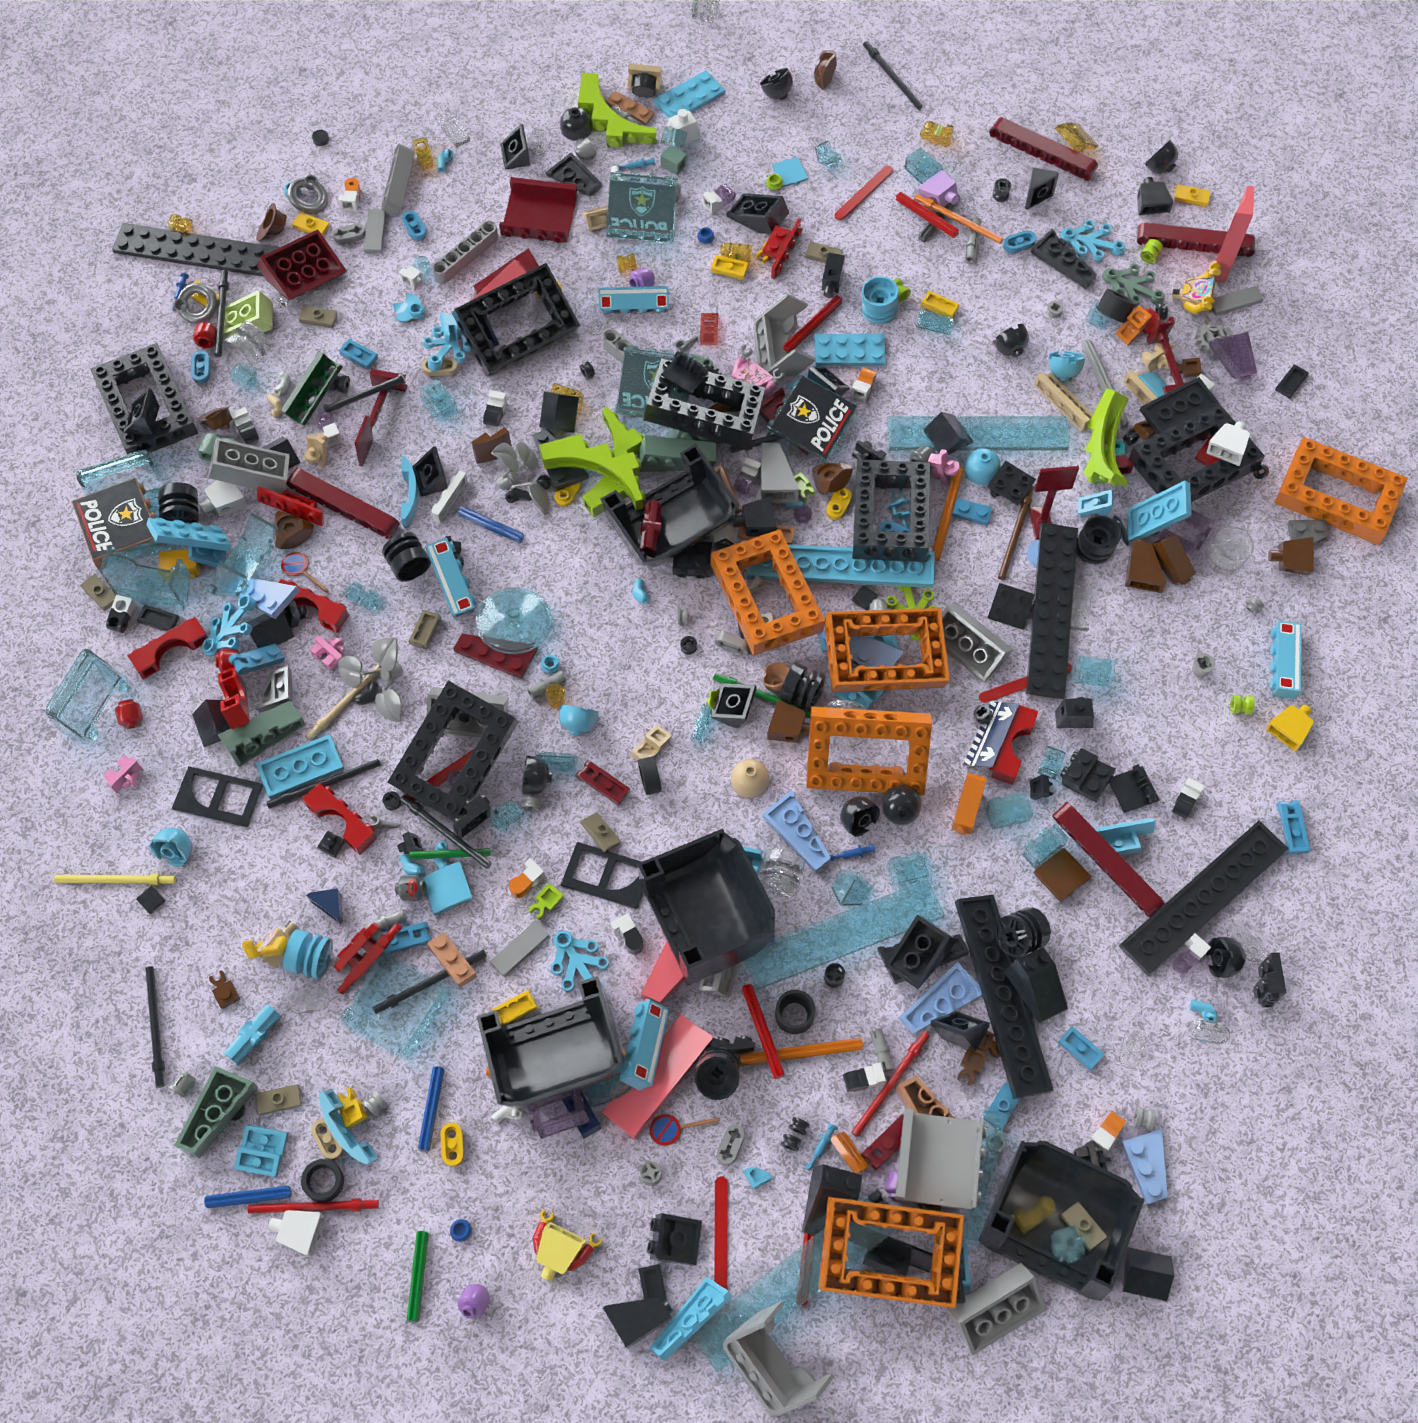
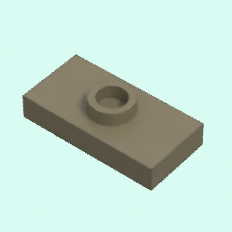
M810 241L805 258L826 263L828 252L842 255L843 250Z
M303 305L299 322L333 328L338 313L337 310Z
M96 574L80 585L104 611L113 605L116 595Z
M423 610L408 641L409 644L427 650L441 620V615Z
M597 812L583 819L580 823L604 853L618 846L621 842Z
M298 1084L256 1093L259 1115L302 1106Z
M1079 1202L1061 1214L1062 1219L1089 1252L1107 1239L1105 1233Z

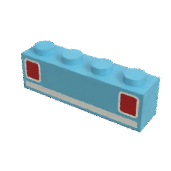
M668 286L599 288V310H603V313H614V310H620L621 313H630L631 309H638V312H648V309H655V312H665V309H669Z
M444 538L425 545L453 618L473 611L475 609L474 605L477 603L474 595H469L467 587L470 586L466 576L462 577L460 570L463 568L460 560L454 557L453 553L456 550L452 541L448 542V539Z
M1278 621L1276 626L1271 629L1270 637L1273 639V644L1270 648V655H1273V661L1270 664V672H1273V678L1270 680L1269 687L1273 689L1272 696L1296 699L1301 692V623Z
M651 999L637 1004L635 1008V1017L630 1028V1038L625 1048V1064L621 1067L620 1081L638 1090L651 1087L653 1084L669 1009Z

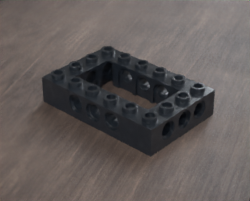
M547 263L455 308L452 312L456 323L486 377L563 338L581 326ZM537 291L552 321L538 330H532L530 334L522 338L518 337L516 341L507 346H501L495 352L491 345L492 341L488 339L483 330L484 326L478 320Z
M158 343L90 368L130 461L199 434ZM151 373L170 416L155 422L152 435L126 434L124 429L129 411L118 386L124 383L128 384L131 380L139 377L143 378Z
M661 358L643 420L749 450L765 387L708 372L704 380L690 394L661 376V373L672 362L671 360ZM672 386L674 391L681 394L686 393L696 396V398H704L713 401V403L718 402L728 405L731 408L737 409L741 407L739 417L669 398Z
M1218 405L1133 446L1128 460L1131 461L1135 469L1156 494L1183 481L1189 482L1191 502L1259 469L1265 455L1248 438L1240 466L1220 459L1183 478L1177 475L1164 458L1172 454L1176 455L1178 451L1190 448L1201 440L1202 442L1205 441L1209 434L1213 437L1224 424L1228 423L1235 426L1236 422L1221 405Z
M857 460L852 559L927 562L929 551L930 462ZM874 487H881V489L899 488V490H903V488L911 489L910 533L873 531Z
M448 680L387 783L454 821L461 814H465L464 805L466 800L476 796L519 722L510 714ZM456 707L467 716L471 715L483 725L486 726L487 724L488 727L447 794L416 775L423 772V766L429 756L435 752L434 748L440 738L444 737L445 729L456 716L454 709Z

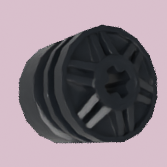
M173 482L159 488V518L167 521L180 520L189 524L193 522L198 523V491L194 486L182 482Z
M1096 515L1090 517L1078 535L1077 555L1089 564L1098 565L1105 563L1110 559L1121 539L1119 525L1107 516Z
M412 532L398 534L383 546L382 555L386 559L387 564L390 565L396 579L400 582H408L423 575L431 565L427 552L422 548L418 537Z
M795 662L785 678L779 698L792 704L798 697V707L802 708L806 702L805 710L810 712L811 707L818 703L823 693L826 675L820 673L817 677V671L813 670L808 677V668Z
M1026 907L1000 918L995 927V936L1000 949L1005 954L1011 957H1021L1046 946L1050 940L1051 928L1046 916L1040 910L1034 907Z
M714 1046L708 1048L699 1055L696 1061L695 1083L703 1096L711 1100L726 1099L736 1091L739 1085V1063L737 1057L725 1047ZM715 1067H719V1073H716Z

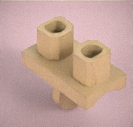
M1157 343L1154 346L1153 354L1149 351L1142 353L1141 361L1146 364L1145 370L1148 373L1161 367L1165 370L1169 369L1161 344Z
M317 433L315 436L308 435L306 437L307 451L304 454L305 460L311 465L316 463L325 468L327 464L326 457L328 456V450L326 449L327 436L321 433Z

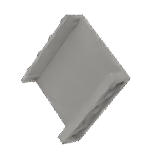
M905 1108L895 1200L974 1211L976 1205L981 1203V1192L978 1191V1182L982 1183L983 1169H979L980 1160L984 1161L985 1147H981L982 1138L986 1139L987 1126L983 1125V1119L980 1118L979 1121L919 1114L913 1113L914 1109Z

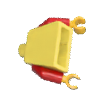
M542 1210L540 1213L542 1221L538 1223L532 1238L534 1252L537 1255L536 1261L545 1266L541 1277L545 1280L553 1281L556 1272L564 1275L567 1271H574L585 1264L594 1252V1248H598L601 1245L602 1238L598 1243H593L591 1239L595 1233H592L588 1240L589 1244H586V1239L554 1224L553 1212L550 1218L545 1219L546 1211Z

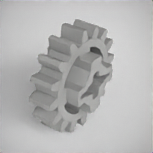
M1209 321L1207 325L1203 323L1201 328H1198L1194 338L1196 340L1195 345H1200L1198 350H1205V355L1209 352L1211 357L1214 354L1220 357L1221 353L1227 354V351L1231 350L1234 338H1232L1234 333L1229 332L1230 327L1224 328V323L1218 325V321L1215 324Z

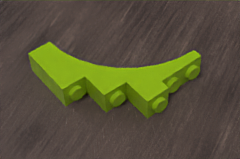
M582 73L578 107L592 114L593 130L606 131L607 146L614 148L623 147L624 142L631 144L644 143L646 145L657 144V128L644 127L620 117L607 105L600 93L599 74Z
M1109 388L1105 390L1087 425L1088 428L1092 429L1091 433L1093 435L1085 451L1091 453L1089 455L1091 458L1082 474L1088 477L1087 481L1095 485L1098 482L1105 485L1107 482L1115 487L1118 484L1126 487L1129 480L1122 476L1115 459V441L1119 422L1129 398Z
M608 407L602 409V420L612 436L615 457L634 452L636 455L644 436L634 428L628 430L624 423L621 424L617 414L614 411L611 412ZM603 476L590 491L582 496L583 505L593 518L604 512L600 498L614 490L618 491L622 499L628 497L618 484L606 476Z
M581 434L539 445L540 456L545 470L557 467H577L600 473L613 480L626 492L636 510L643 509V501L646 499L643 490H639L638 487L640 486L638 478L640 477L639 469H642L640 459H636L634 452L615 457L614 451L609 449L608 443L589 448L587 440L583 441Z

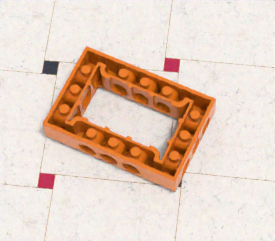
M1303 437L1296 449L1274 503L1315 520H1326L1327 525L1379 545L1388 531L1408 477ZM1310 467L1317 472L1321 471L1331 475L1334 479L1339 478L1351 483L1350 485L1352 486L1356 485L1364 488L1373 494L1381 490L1382 492L1375 502L1376 507L1373 512L1304 486L1303 484Z
M781 530L711 552L713 571L753 656L824 631L825 619ZM772 559L773 571H776L780 579L779 583L783 585L787 593V600H790L794 608V613L764 623L740 570L743 571L745 568L756 564L761 565L763 562Z
M941 608L836 611L827 613L824 625L832 692L944 688L950 681ZM919 635L922 663L913 666L899 664L898 666L886 667L884 665H879V667H865L863 665L856 667L852 673L851 660L853 658L850 655L849 649L850 637Z
M811 707L806 788L885 793L891 787L894 788L904 784L913 787L919 795L925 796L932 731L931 714ZM830 736L908 740L907 773H905L901 766L881 767L877 764H874V766H864L858 763L848 765L839 764V762H832L828 765Z
M828 1197L818 1289L835 1293L955 1308L964 1215ZM849 1223L935 1234L930 1280L845 1269V1261H848V1256L846 1255L847 1241L851 1234L849 1233Z

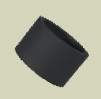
M1106 289L1096 309L1118 322L1125 323L1136 303L1114 290Z
M789 990L783 993L776 1003L775 1019L778 1026L789 1034H801L807 1031L814 1021L815 1003L812 997L802 990ZM791 1003L802 1005L807 1012L805 1023L791 1025L785 1022L782 1017L784 1008Z

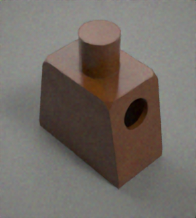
M1313 537L1283 541L1279 544L1278 550H1269L1268 560L1279 562V571L1301 575L1312 574L1314 572Z
M777 700L767 732V739L798 743L801 734L809 736L810 724L805 723L806 712Z

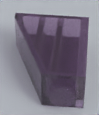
M1248 332L1215 338L1208 342L1212 351L1234 380L1240 378L1241 381L1252 379L1251 376L1257 373Z

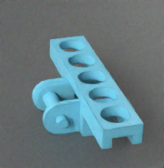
M899 490L901 499L897 500L894 491H892L895 503H891L888 506L890 510L892 509V518L898 519L901 517L904 527L908 528L905 518L910 520V512H897L896 508L909 504L910 498H907L905 501L902 491Z

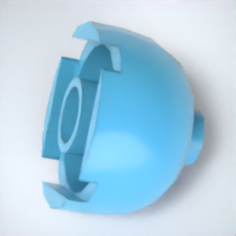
M1059 351L1049 353L1050 371L1059 377V380L1069 381L1070 378L1076 377L1083 370L1085 362L1083 354L1072 351H1064L1063 354H1059Z
M985 448L977 449L969 454L964 465V472L971 482L978 485H987L1000 469L1001 462L997 454L992 450Z
M561 705L559 713L560 723L565 729L570 730L569 734L581 736V732H589L594 728L599 711Z
M177 828L162 829L154 836L149 846L156 858L159 860L161 858L170 860L171 862L167 864L175 867L183 866L192 853V842L184 830Z

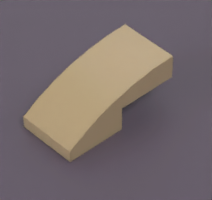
M657 724L645 735L644 740L632 751L631 756L637 761L651 756L655 758L672 738V735Z

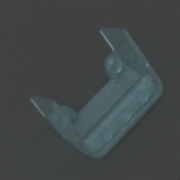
M251 513L244 532L224 564L219 562L208 592L215 596H240L241 594H246L250 587L248 584L264 557L266 555L270 556L274 549L272 543L279 527Z
M109 545L99 572L114 594L136 601L180 610L186 608L190 572L182 559L178 558L176 566H172L169 571L139 565L133 556L129 554L120 555L113 545Z

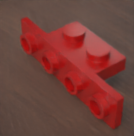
M799 218L792 230L776 225L762 250L763 255L776 259L771 268L772 279H775L777 274L780 275L783 262H787L790 249H794L796 238L802 234L803 227H801V219Z
M261 486L257 488L258 502L319 526L324 525V512L317 509L316 501L287 490L279 494Z

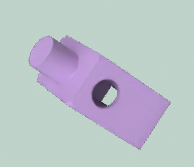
M942 170L918 187L919 195L927 199L931 198L935 200V203L943 207L948 203L954 205L959 200L955 181Z

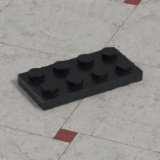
M1198 377L1141 406L1139 411L1158 435L1220 405V403L1201 378Z

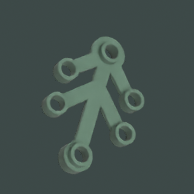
M1132 264L1130 268L1118 271L1114 268L1104 270L1102 274L1104 281L1111 284L1114 291L1124 296L1127 292L1129 299L1132 301L1137 300L1138 302H1135V307L1140 305L1141 297L1136 295L1135 291L1150 297V301L1154 305L1163 304L1165 294L1162 290L1153 291L1139 285L1145 282L1152 283L1156 277L1155 272L1147 271L1144 276L1126 279L1124 276H1136L1139 274L1140 266L1138 264ZM1118 283L1124 285L1126 292L1123 288H1120Z

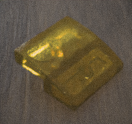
M1063 123L1055 127L1056 131L1075 151L1082 153L1086 148L1095 150L1098 147V144L1078 123Z

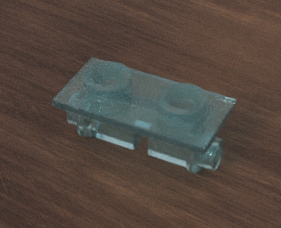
M923 310V312H919L916 327L950 335L954 319L941 315L935 316V314Z
M353 581V583L345 582L349 585L343 591L345 597L356 603L362 597L360 605L371 611L377 610L379 606L377 604L378 600L384 601L378 597L379 593L371 589L369 591L364 590V585Z
M542 751L536 754V757L546 761L549 771L576 772L577 755H573V753H560L559 756H556L555 752Z

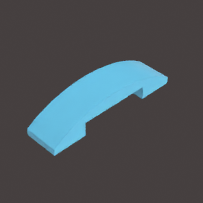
M401 456L402 476L404 481H409V503H401V520L403 527L407 528L416 513L418 486L410 462L405 456Z
M333 1089L319 1093L325 1122L338 1144L349 1155L366 1165L377 1161L379 1158L369 1143L366 1141L359 1144L350 1129L345 1127L343 1119L338 1113L343 1104Z

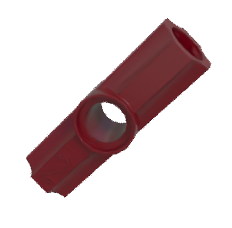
M653 500L646 502L644 518L640 528L641 541L639 551L644 552L645 556L655 555L657 538H659L661 529L660 516L662 505L658 501Z

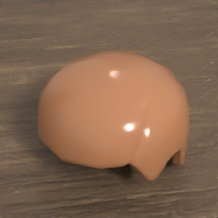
M772 663L764 669L765 674L762 680L767 690L773 692L781 691L790 670L785 663Z

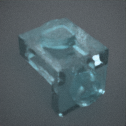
M825 141L815 147L817 160L820 164L829 168L842 161L841 154L832 150L830 141Z
M1047 746L1037 773L1047 775L1049 778L1056 780L1066 752Z
M510 799L495 808L490 822L504 834L507 832L509 825L520 819L525 811Z

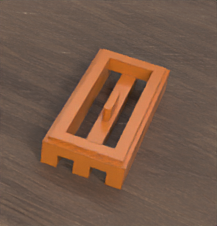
M845 1131L834 1135L830 1139L853 1173L859 1174L870 1167Z

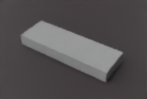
M381 209L368 210L364 253H382L386 212Z
M1253 286L1213 298L1215 302L1212 303L1213 307L1211 310L1215 316L1262 303L1263 297L1258 288Z
M535 920L498 953L490 963L505 977L549 937V934Z

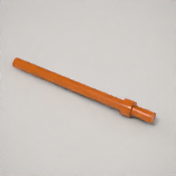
M918 193L915 195L914 200L922 203L927 209H933L998 244L1003 242L1004 238L935 203V200L927 199Z

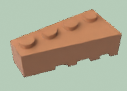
M918 1076L897 1086L896 1092L904 1107L914 1109L913 1113L954 1118L950 1111L937 1100L936 1096Z

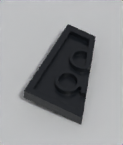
M569 153L545 172L546 176L560 183L576 184L577 191L588 196L593 195L603 187L602 183L572 153Z

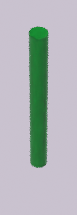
M490 848L475 849L482 856H490L491 854ZM462 849L409 852L410 860L471 857Z

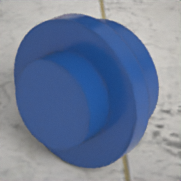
M708 227L701 228L697 234V239L703 244L711 243L714 240V233Z
M464 1219L456 1220L450 1227V1235L457 1242L468 1240L472 1234L470 1223Z

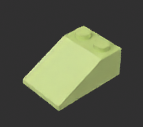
M259 290L227 305L225 308L223 338L258 336L271 330L273 325V302Z

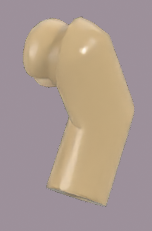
M273 393L269 394L267 400L274 406V409L271 410L272 416L278 418L283 415V412L280 411L282 409L281 400Z

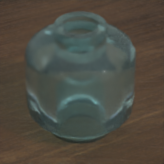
M246 363L235 364L230 372L232 382L242 389L253 388L258 381L256 378L257 371Z

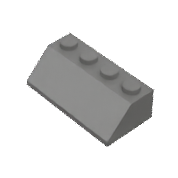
M216 437L208 478L253 489L261 486L281 494L287 482L289 454Z
M956 603L947 605L941 613L946 652L985 682L1005 662L1013 649Z
M433 687L427 694L426 716L443 688ZM470 692L508 713L509 697ZM455 707L456 716L453 721H450L444 733L481 738L488 725H483L471 715L467 716L463 711Z
M1022 1263L965 1296V1303L959 1304L956 1302L955 1308L947 1307L954 1326L972 1356L1047 1310L1035 1277Z

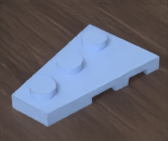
M1162 1129L1122 1141L1121 1145L1141 1194L1145 1199V1204L1149 1205L1168 1198Z

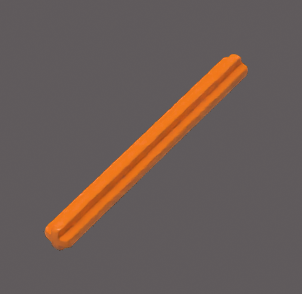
M960 468L959 472L952 476L932 549V552H935V561H939L941 558L964 472L963 468Z
M861 1038L780 1048L776 1049L780 1061L862 1050L863 1041ZM764 1051L739 1055L741 1066L768 1063Z

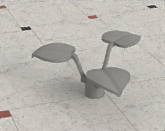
M519 442L516 445V452L507 443H501L496 446L491 454L497 457L508 469L496 479L499 488L506 490L509 487L515 489L516 487L528 486L527 489L531 498L543 515H546L549 508V497L545 489L538 483L516 484L518 481L517 472L525 465L531 471L537 468L538 461L534 452L523 442ZM517 455L523 461V463L520 466L518 465V461L516 460Z
M396 637L377 640L372 646V657L374 661L379 663L378 666L382 669L361 671L362 662L355 656H346L339 660L338 670L344 683L350 687L360 685L362 675L380 673L381 677L389 682L383 687V693L376 695V707L386 719L400 722L402 721L401 697L395 690H387L392 683H395V679L403 674L402 666L397 663L398 643Z

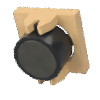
M628 65L627 87L628 90H632L634 95L651 98L656 93L661 92L663 78L660 66Z

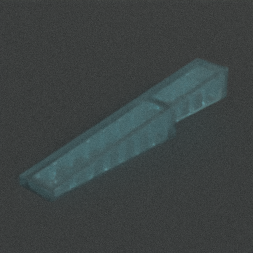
M984 1110L982 1113L983 1125L987 1126L986 1139L982 1138L981 1147H985L984 1161L980 1160L979 1169H983L982 1183L978 1182V1191L981 1192V1203L976 1205L974 1211L964 1210L962 1243L981 1247L978 1239L987 1218L1006 1114L990 1110Z

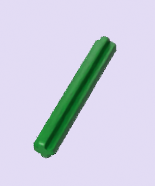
M417 1231L406 1318L409 1322H418L420 1317L429 1237L427 1231Z

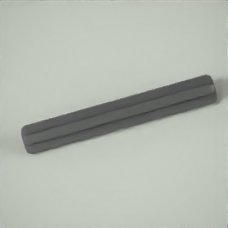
M948 203L944 207L951 211L956 204ZM939 212L936 213L942 219L946 218L945 215ZM928 223L919 233L918 240L926 242L937 227Z

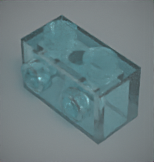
M921 147L906 157L904 169L921 184L940 170L943 171L942 165Z
M439 379L420 388L421 402L424 406L428 405L431 416L437 418L440 423L458 413L456 402Z
M1077 655L1073 664L1072 682L1110 687L1115 677L1116 660Z
M1014 792L1009 794L1008 797L1003 798L1000 796L993 797L988 801L985 808L992 830L1028 822L1033 816L1026 792Z
M1056 824L1052 825L1049 829L1046 827L1039 833L1038 838L1035 840L1031 839L1024 845L1025 850L1022 856L1035 870L1065 847L1069 839Z
M916 851L902 858L901 856H895L887 862L886 869L893 889L932 880L933 870L927 852L920 853V851Z

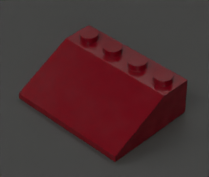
M318 229L261 256L257 266L265 279L288 301L347 273V270Z

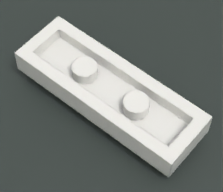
M459 470L457 475L452 477L449 487L442 492L439 502L434 504L432 516L435 522L441 524L468 483L465 472Z

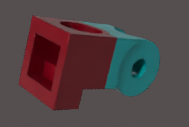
M1116 440L1115 459L1118 469L1122 475L1131 474L1134 465L1130 460H1127L1124 451L1125 444L1121 440Z

